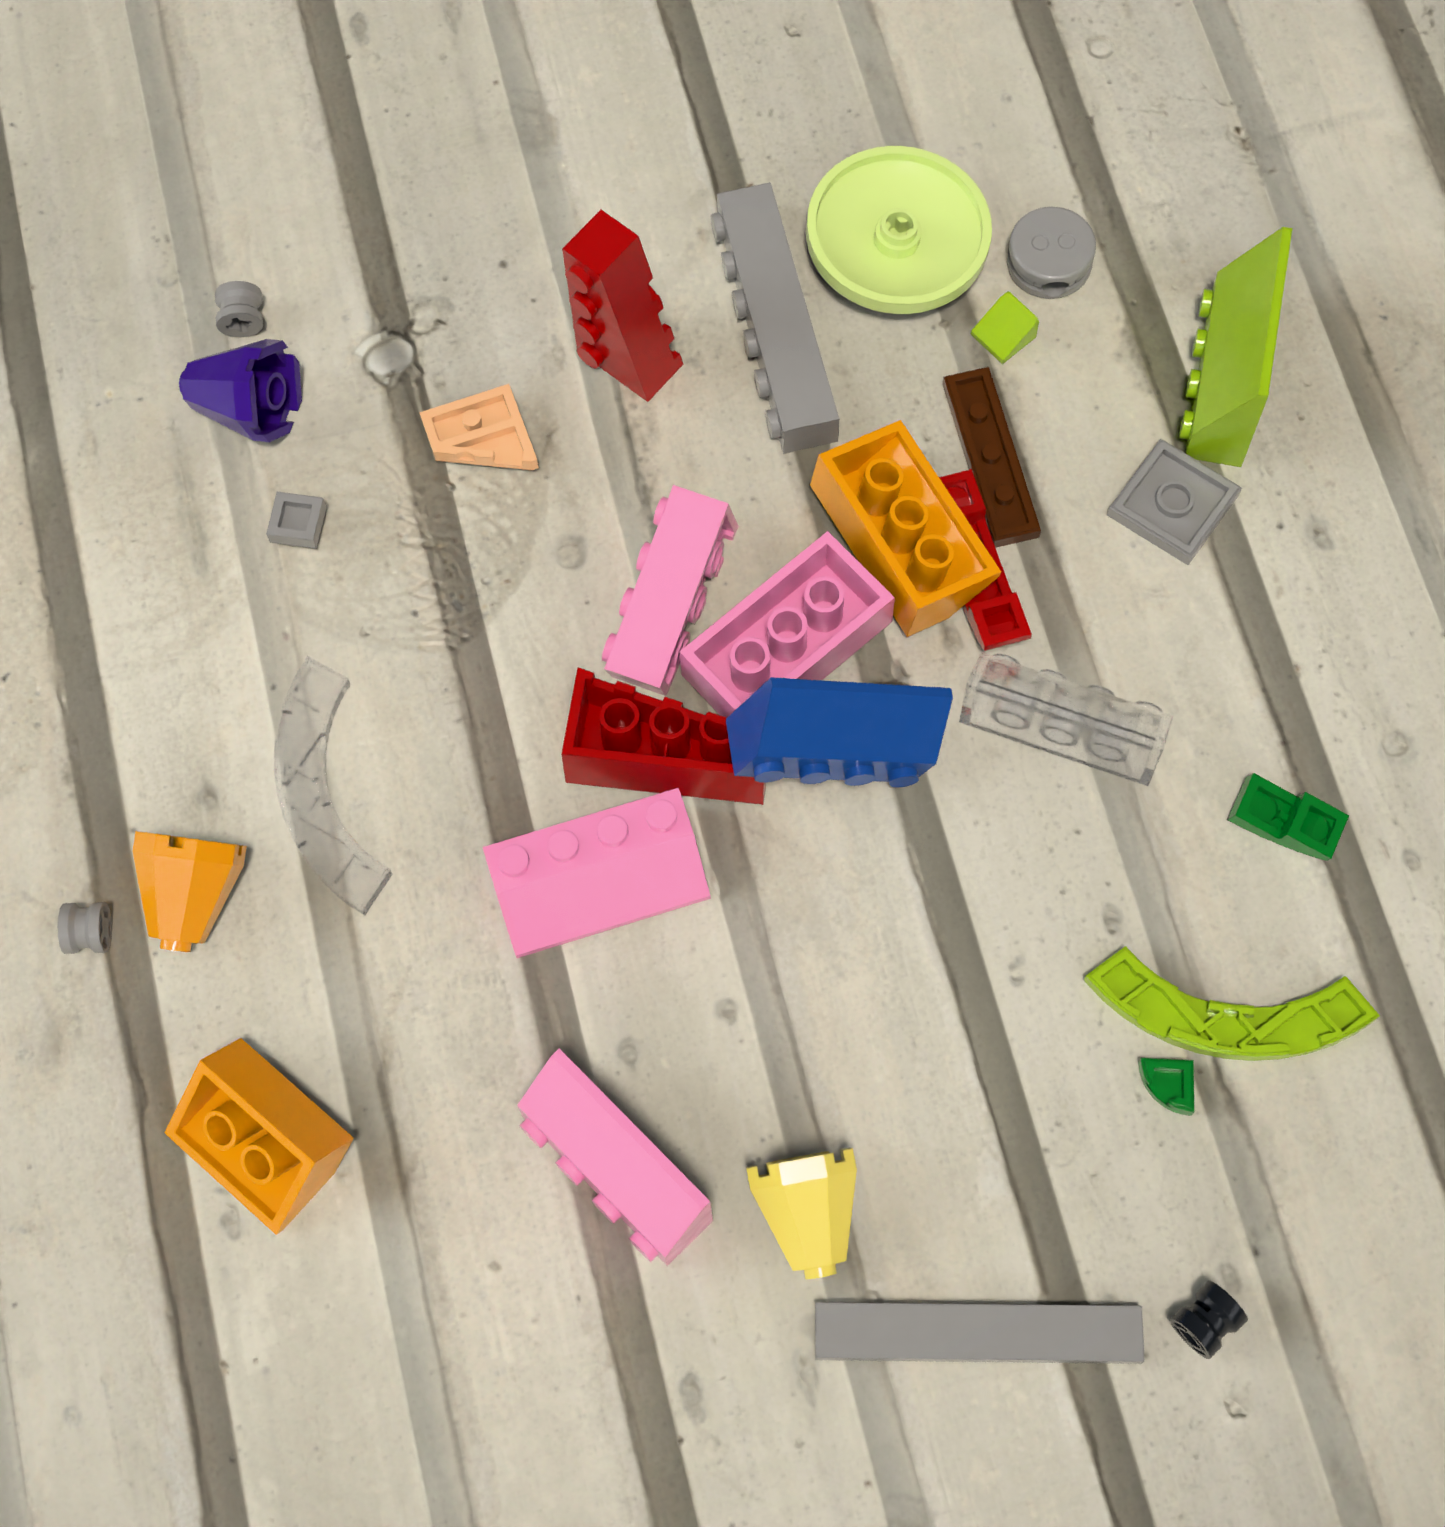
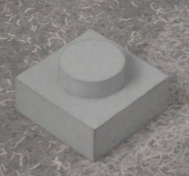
M276 492L266 533L270 543L317 549L327 507L324 498Z

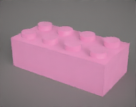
M827 531L679 651L681 675L719 715L728 717L771 677L823 680L892 622L895 597Z

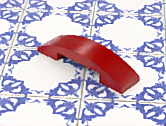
M972 469L939 477L1001 570V574L996 580L963 606V610L979 644L986 651L1031 639L1032 633L1017 592H1011L985 520L986 507Z

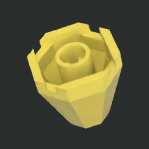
M851 1147L839 1149L841 1160L836 1161L834 1153L825 1151L767 1162V1174L759 1175L756 1165L746 1167L749 1188L793 1271L804 1270L805 1279H815L837 1274L835 1264L845 1262L847 1259L857 1174L854 1152Z

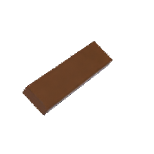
M989 367L944 376L942 384L968 469H972L986 507L985 520L995 548L1039 538L1041 528Z

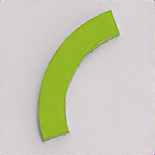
M1126 946L1084 978V982L1102 1001L1124 1019L1146 1033L1171 1045L1198 1054L1223 1059L1261 1061L1306 1055L1331 1047L1357 1034L1380 1017L1378 1012L1346 976L1312 995L1278 1006L1255 1008L1249 1005L1228 1004L1213 1000L1208 1002L1178 990L1179 987L1155 974Z

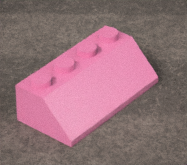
M679 788L483 847L516 958L711 899L695 836Z
M559 1048L549 1058L517 1106L522 1117L525 1119L519 1126L539 1148L548 1143L561 1156L555 1163L576 1186L584 1180L598 1194L592 1202L613 1224L621 1218L635 1232L629 1240L647 1260L652 1262L658 1256L668 1266L713 1222L711 1202Z

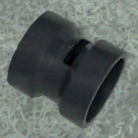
M1212 1281L1206 1282L1196 1293V1301L1191 1307H1182L1170 1319V1323L1178 1335L1195 1352L1208 1360L1222 1347V1338L1227 1333H1236L1248 1321L1246 1313L1236 1300Z

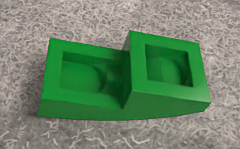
M1252 773L1245 778L1227 820L1276 844L1328 861L1332 859L1349 815L1307 792L1295 796L1261 776Z

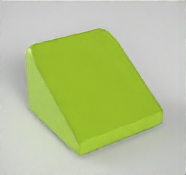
M1007 291L971 330V335L999 362L1004 364L1036 338L1039 319L1011 292Z

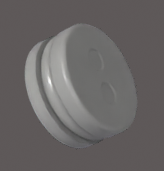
M1043 207L1027 213L1017 222L1010 238L1007 265L1012 279L1022 290L1040 298L1056 299L1073 294L1086 283L1090 276L1096 252L1094 232L1084 218L1065 208Z

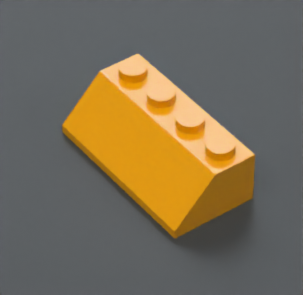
M901 420L818 455L810 486L857 560L895 597L893 616L906 637L948 619L1000 576L1001 570Z

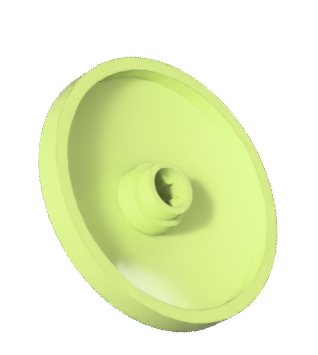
M884 146L867 149L853 154L836 164L826 173L815 188L810 200L806 223L808 250L816 269L823 279L848 300L871 310L892 314H913L933 310L944 306L962 295L981 273L987 259L992 237V221L989 207L981 190L972 178L956 164L940 155L906 146Z

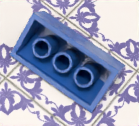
M771 677L726 718L734 776L754 777L755 781L762 783L774 782L782 778H800V782L803 784H817L827 780H845V784L849 786L865 785L872 781L889 782L891 787L897 788L913 785L919 781V777L937 763L953 700L952 689Z

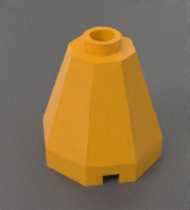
M135 831L133 857L148 936L161 939L160 949L191 952L192 943H205L244 867L247 846Z

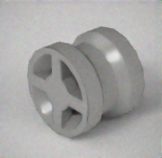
M230 281L221 284L215 292V302L220 308L216 315L217 329L225 335L239 338L249 337L260 332L263 327V316L258 311L262 304L261 289L255 284L245 281Z
M94 902L90 907L80 908L76 903L62 904L58 915V940L61 951L64 954H75L81 948H90L94 953L108 952L112 939V918L109 905L106 902Z

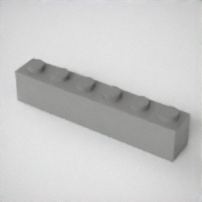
M771 182L718 193V213L711 214L712 229L716 242L724 240L726 251L721 252L726 279L734 278L737 290L732 291V298L737 318L745 317L748 329L743 330L747 355L749 358L756 357L760 368L754 370V377L759 397H768L771 409L765 410L770 437H779L783 454L838 442V412Z

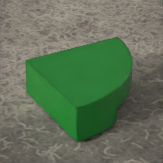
M1141 1058L1138 1062L1140 1076L1145 1088L1153 1099L1172 1112L1192 1116L1195 1112L1194 1060Z

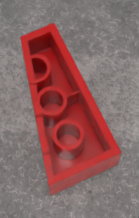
M600 209L562 248L577 353L588 366L594 369L600 367L645 401L649 402L684 363L680 353L670 350L669 344L675 339L671 326L665 323L661 325L658 313L664 307L660 296L648 284L653 279V275L639 236Z
M577 667L561 753L566 783L662 793L679 788L681 796L764 805L766 783L757 782L754 777L734 776L726 725L727 717L709 711L703 715L683 708V702L664 697L662 701L636 692L635 686L620 681L612 684L595 678L594 672Z

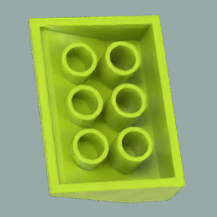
M1281 227L1219 270L1212 290H1203L1198 317L1206 318L1205 330L1197 329L1192 357L1200 358L1199 369H1191L1186 389V397L1194 399L1192 411L1184 410L1179 433L1180 439L1187 440L1185 453L1196 460L1242 467L1269 395L1293 228Z

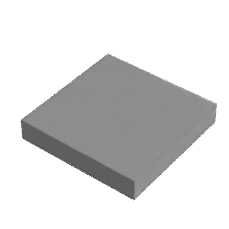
M1160 439L1109 507L1107 516L1186 565H1189L1238 498L1242 487L1163 439Z

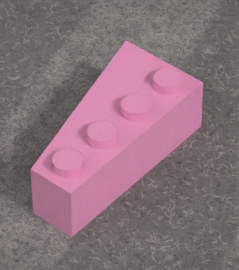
M675 485L672 487L669 498L663 496L657 505L653 523L658 527L652 543L645 542L641 548L636 564V569L641 571L635 588L629 587L622 598L619 615L624 616L617 634L611 633L602 654V661L607 662L604 669L611 677L667 696L680 665L679 651L690 642V632L684 630L687 622L695 624L705 607L707 587L703 586L706 578L717 577L724 562V557H722L724 542L722 540L726 538L733 541L739 527L728 503Z

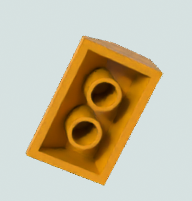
M242 1038L199 1061L164 1132L276 1235L286 1228L335 1174L354 1139Z

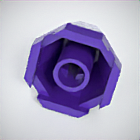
M264 339L188 362L185 370L180 375L179 389L183 400L192 410L253 441L271 442L290 433L294 422L286 421L289 411L299 410L302 401L299 361L294 355L284 353L283 350L287 349L288 346L283 340Z

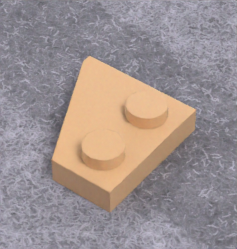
M509 384L419 412L436 461L523 470L539 468L534 449Z

